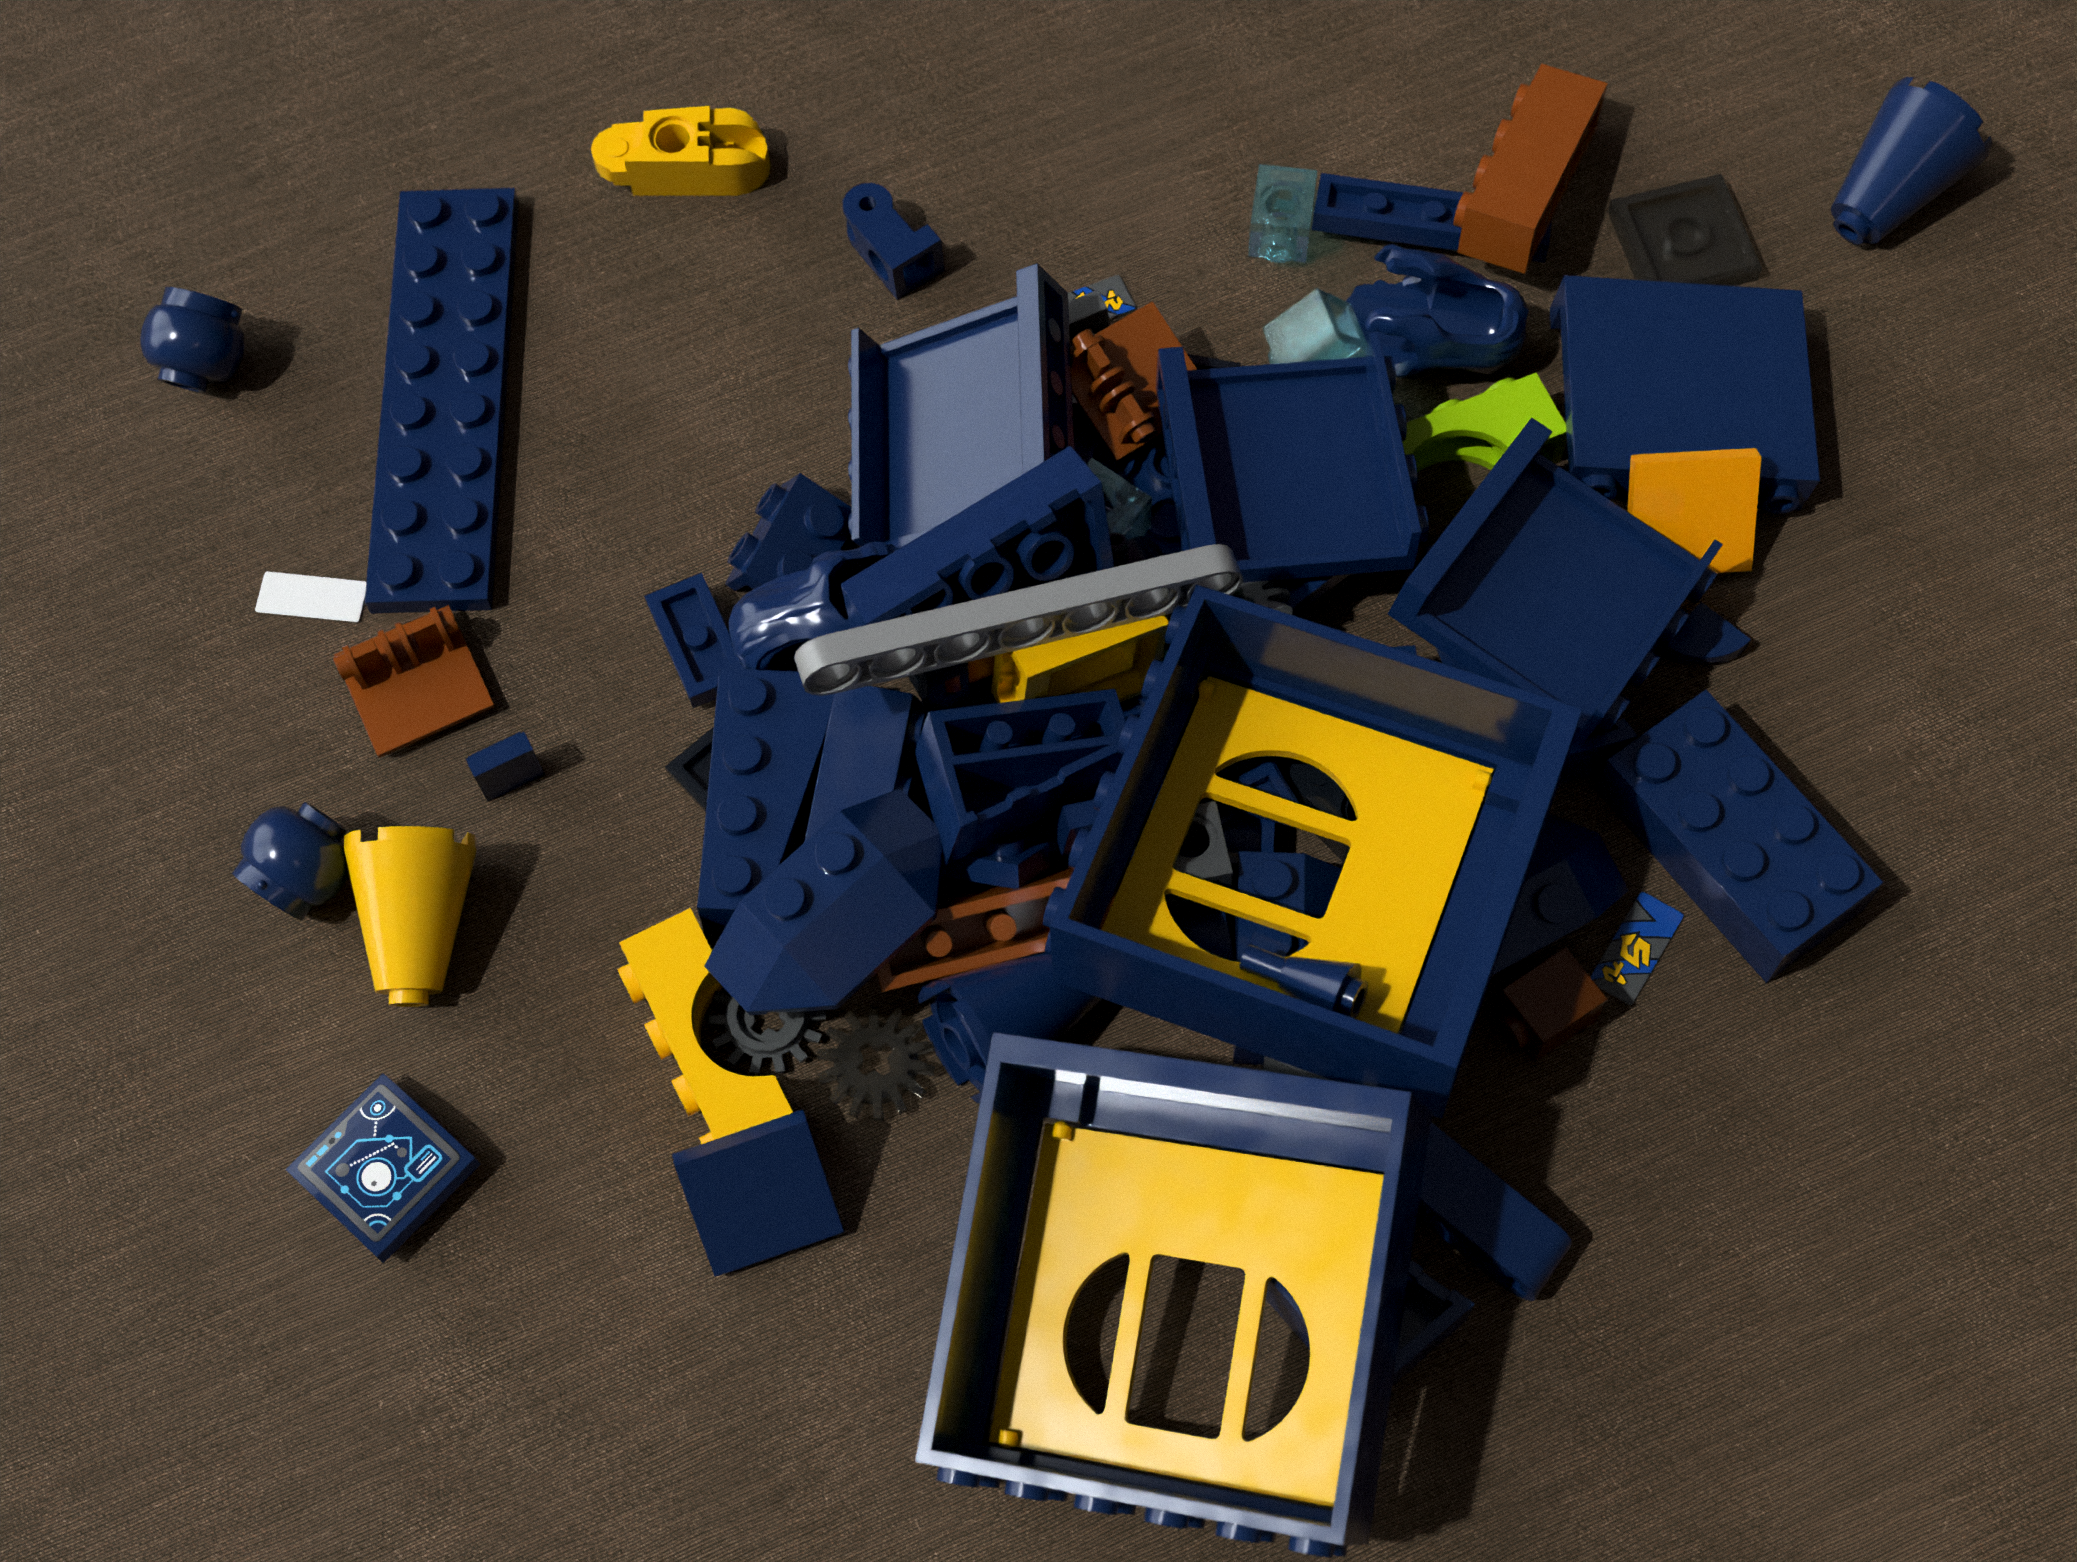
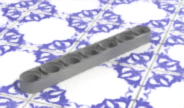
M1222 544L1207 545L822 635L803 644L796 651L794 659L806 692L819 696L836 694L1171 614L1177 605L1187 607L1196 584L1232 595L1242 585L1243 576L1230 547Z

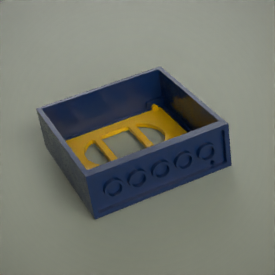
M1196 584L1187 607L1177 605L1172 613L1165 635V643L1170 644L1164 661L1154 659L1147 671L1141 694L1147 701L1140 717L1130 714L1124 724L1118 743V753L1123 754L1116 773L1105 771L1099 782L1093 803V809L1099 812L1090 831L1081 828L1074 840L1068 861V866L1074 868L1068 885L1066 889L1056 886L1047 903L1043 917V926L1049 927L1050 932L1045 945V953L1052 956L1053 981L1333 1081L1412 1092L1433 1112L1432 1116L1442 1119L1564 773L1582 708ZM1280 756L1299 760L1321 770L1340 786L1350 800L1357 820L1349 821L1218 777L1215 774L1236 762L1254 757ZM1489 787L1484 807L1482 809L1471 843L1469 845L1467 854L1465 856L1463 865L1461 867L1459 876L1453 889L1450 901L1448 903L1446 912L1444 914L1442 923L1440 925L1438 934L1432 947L1429 959L1427 961L1425 970L1423 972L1421 981L1419 983L1417 992L1411 1005L1404 1028L1400 1035L1398 1034L1399 1030L1401 1028L1403 1019L1409 1006L1412 994L1414 992L1416 983L1418 981L1420 972L1422 970L1424 961L1426 959L1428 950L1430 948L1432 939L1438 926L1441 914L1443 912L1445 903L1447 901L1449 892L1451 890L1453 881L1455 879L1457 870L1459 868L1461 859L1467 846L1470 834L1472 832L1486 790ZM1203 798H1209L1348 845L1350 850L1325 915L1317 919L1175 870L1173 868L1200 801ZM1167 894H1174L1309 942L1307 946L1285 958L1294 956L1359 963L1361 965V979L1368 982L1367 996L1360 1013L1354 1019L1291 997L1282 991L1278 984L1240 970V962L1223 959L1203 950L1193 943L1176 925L1167 907L1165 896Z
M993 1032L915 1462L938 1466L936 1480L974 1488H979V1486L999 1488L1001 1479H1005L1004 1494L1039 1501L1050 1499L1067 1502L1068 1492L1076 1493L1073 1507L1110 1515H1117V1513L1135 1515L1136 1505L1146 1507L1144 1521L1181 1529H1188V1527L1204 1529L1206 1519L1218 1521L1215 1535L1239 1541L1275 1543L1276 1533L1290 1535L1288 1550L1328 1558H1333V1555L1346 1557L1348 1545L1369 1544L1433 1112L1412 1092ZM1043 1121L1055 1122L1054 1125L1045 1123L1027 1231L1025 1236L1024 1248L1022 1253L1021 1265L1019 1270L1018 1282L1016 1287L1015 1299L1013 1304L1012 1316L1010 1321L1009 1333L1007 1338L1006 1350L1004 1355L1003 1367L1001 1372L1000 1384L998 1389L997 1401L995 1406L994 1418L992 1423L991 1435L989 1442L997 1443L1001 1447L986 1444L988 1437L989 1425L991 1420L1010 1306L1014 1290L1015 1278L1017 1273L1018 1261L1020 1256L1021 1244L1023 1239ZM1069 1125L1382 1172L1384 1175L1079 1129ZM1124 1254H1128L1130 1262L1105 1409L1099 1414L1084 1398L1071 1373L1067 1355L1068 1323L1074 1303L1090 1278L1104 1265ZM1157 1256H1168L1240 1268L1245 1272L1221 1431L1216 1439L1134 1425L1128 1420L1153 1263ZM1275 1278L1294 1298L1304 1317L1310 1341L1309 1370L1303 1391L1290 1413L1272 1430L1248 1442L1245 1439L1244 1433L1269 1281ZM1021 1447L1334 1508L1332 1511L1010 1448Z

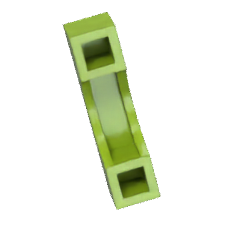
M1533 373L1518 380L1514 378L1502 379L1491 385L1484 393L1463 401L1451 399L1443 402L1433 409L1430 414L1406 422V439L1402 443L1405 454L1414 455L1417 472L1432 464L1453 460L1475 463L1492 470L1528 421L1533 418L1553 431L1540 454L1553 463H1557L1562 459L1567 442L1566 423L1538 374Z

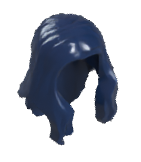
M1394 244L1384 246L1374 259L1384 263L1387 271L1391 273L1407 275L1403 281L1396 284H1388L1383 280H1377L1373 285L1363 284L1356 286L1339 311V321L1342 326L1338 329V332L1347 342L1349 352L1358 357H1365L1369 332L1379 331L1383 355L1392 356L1394 359L1396 378L1412 380L1432 370L1462 369L1476 373L1491 374L1505 368L1520 354L1526 339V322L1529 312L1524 298L1511 285L1489 280L1443 254L1404 249Z
M869 542L862 547L849 551H827L814 558L807 570L775 578L745 594L733 607L729 618V633L733 652L738 657L743 668L752 670L798 671L794 656L803 644L822 635L851 629L841 583L898 550V548L893 544L886 545L884 542Z

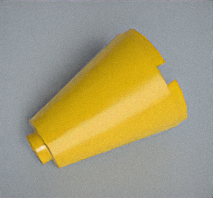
M378 827V840L361 842V830L351 831L344 835V852L375 993L389 995V1006H428L429 995L439 994L443 991L477 851L476 837L472 833H467L461 843L454 842V829L440 827Z

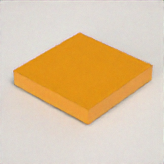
M1756 448L1631 455L1627 512L1699 560L1715 539L1722 543V547L1708 565L1718 573L1752 571L1762 456Z

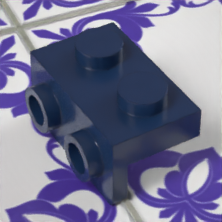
M801 473L781 486L773 483L764 493L755 509V513L761 519L752 534L746 532L729 555L727 563L734 568L725 585L734 591L739 590L745 585L755 589L775 578L807 570L814 558L827 551L841 550L850 533L848 517L852 512V507Z

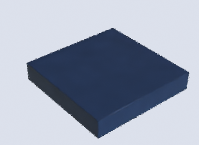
M803 1110L672 1154L677 1175L715 1277L844 1232Z

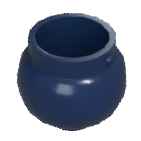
M165 287L162 303L155 305L145 318L140 339L145 359L149 364L160 369L157 380L199 393H206L208 383L218 384L230 380L238 371L244 354V334L239 327L242 308L195 291Z
M304 802L298 811L286 806L271 808L262 813L247 830L241 844L243 859L232 874L256 894L285 913L302 921L314 905H322L335 897L350 876L344 852V843L341 841L348 830L307 802Z

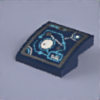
M382 1073L285 1170L384 1263L481 1164L424 1109Z

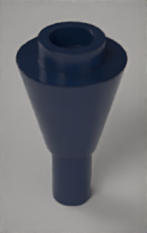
M1251 944L1245 948L1240 960V970L1278 984V987L1289 996L1354 1019L1360 1013L1367 996L1368 982L1361 979V965L1359 963L1294 956L1285 958Z

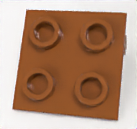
M1152 301L1096 334H1093L1091 329H1087L1070 341L1072 348H1070L1072 394L1116 462L1163 435L1155 388L1158 348L1182 347V345ZM1183 348L1187 371L1197 370Z
M449 605L438 610L436 607L430 608L431 613L404 625L398 622L394 624L396 628L384 632L383 629L377 631L378 636L351 648L347 644L342 647L343 651L334 654V663L343 681L345 680L378 758L495 707Z

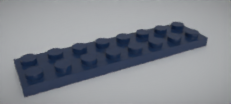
M515 188L400 191L365 604L371 614L430 612V608L436 607L438 610L447 605L450 606L451 611L492 610L519 200Z

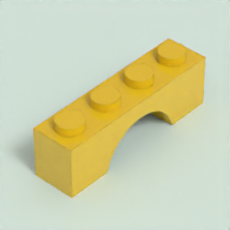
M691 908L619 942L629 962L617 969L633 1003L636 1004L647 999L656 1018L644 1024L661 1060L673 1054L683 1075L671 1080L688 1116L701 1111L711 1131L699 1137L702 1144L793 1113L775 1075L744 1076L732 1073L714 1063L702 1050L701 1028L704 1015L712 1002L715 992H720L723 986L704 967L712 949Z

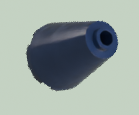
M1905 77L1892 86L1831 206V213L1835 219L1833 223L1834 228L1844 239L1853 244H1862L1863 242L1869 244L1878 243L1977 168L1988 157L1993 145L1991 135L1983 143L1977 131L1982 125L1983 120L1960 96L1941 84L1929 81L1923 89L1909 86L1914 77Z
M1045 952L934 980L923 986L918 995L919 1004L928 999L930 1000L932 1015L923 1019L922 1022L936 1055L958 1086L969 1080L980 1091L970 1097L979 1104L993 1032L1059 1042L1103 1001L1102 998L1054 982L1052 956Z

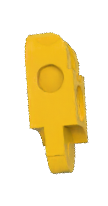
M710 106L644 111L643 122L612 124V128H607L596 136L591 147L596 171L600 176L613 182L614 186H631L633 196H738L748 194L761 187L768 178L771 168L766 139L759 125L745 111L735 108L711 109Z

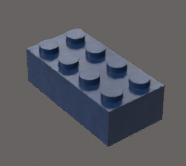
M1706 689L1609 758L1595 789L1766 984L1864 911L1884 883Z

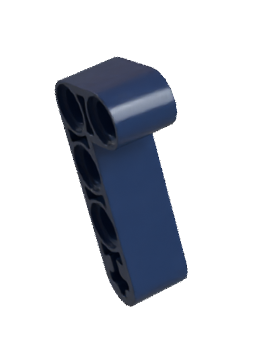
M1431 1122L1417 1218L1503 1288L1520 1298L1534 1301L1572 1246L1571 1238L1559 1225ZM1324 1164L1328 1167L1384 1175L1382 1172Z

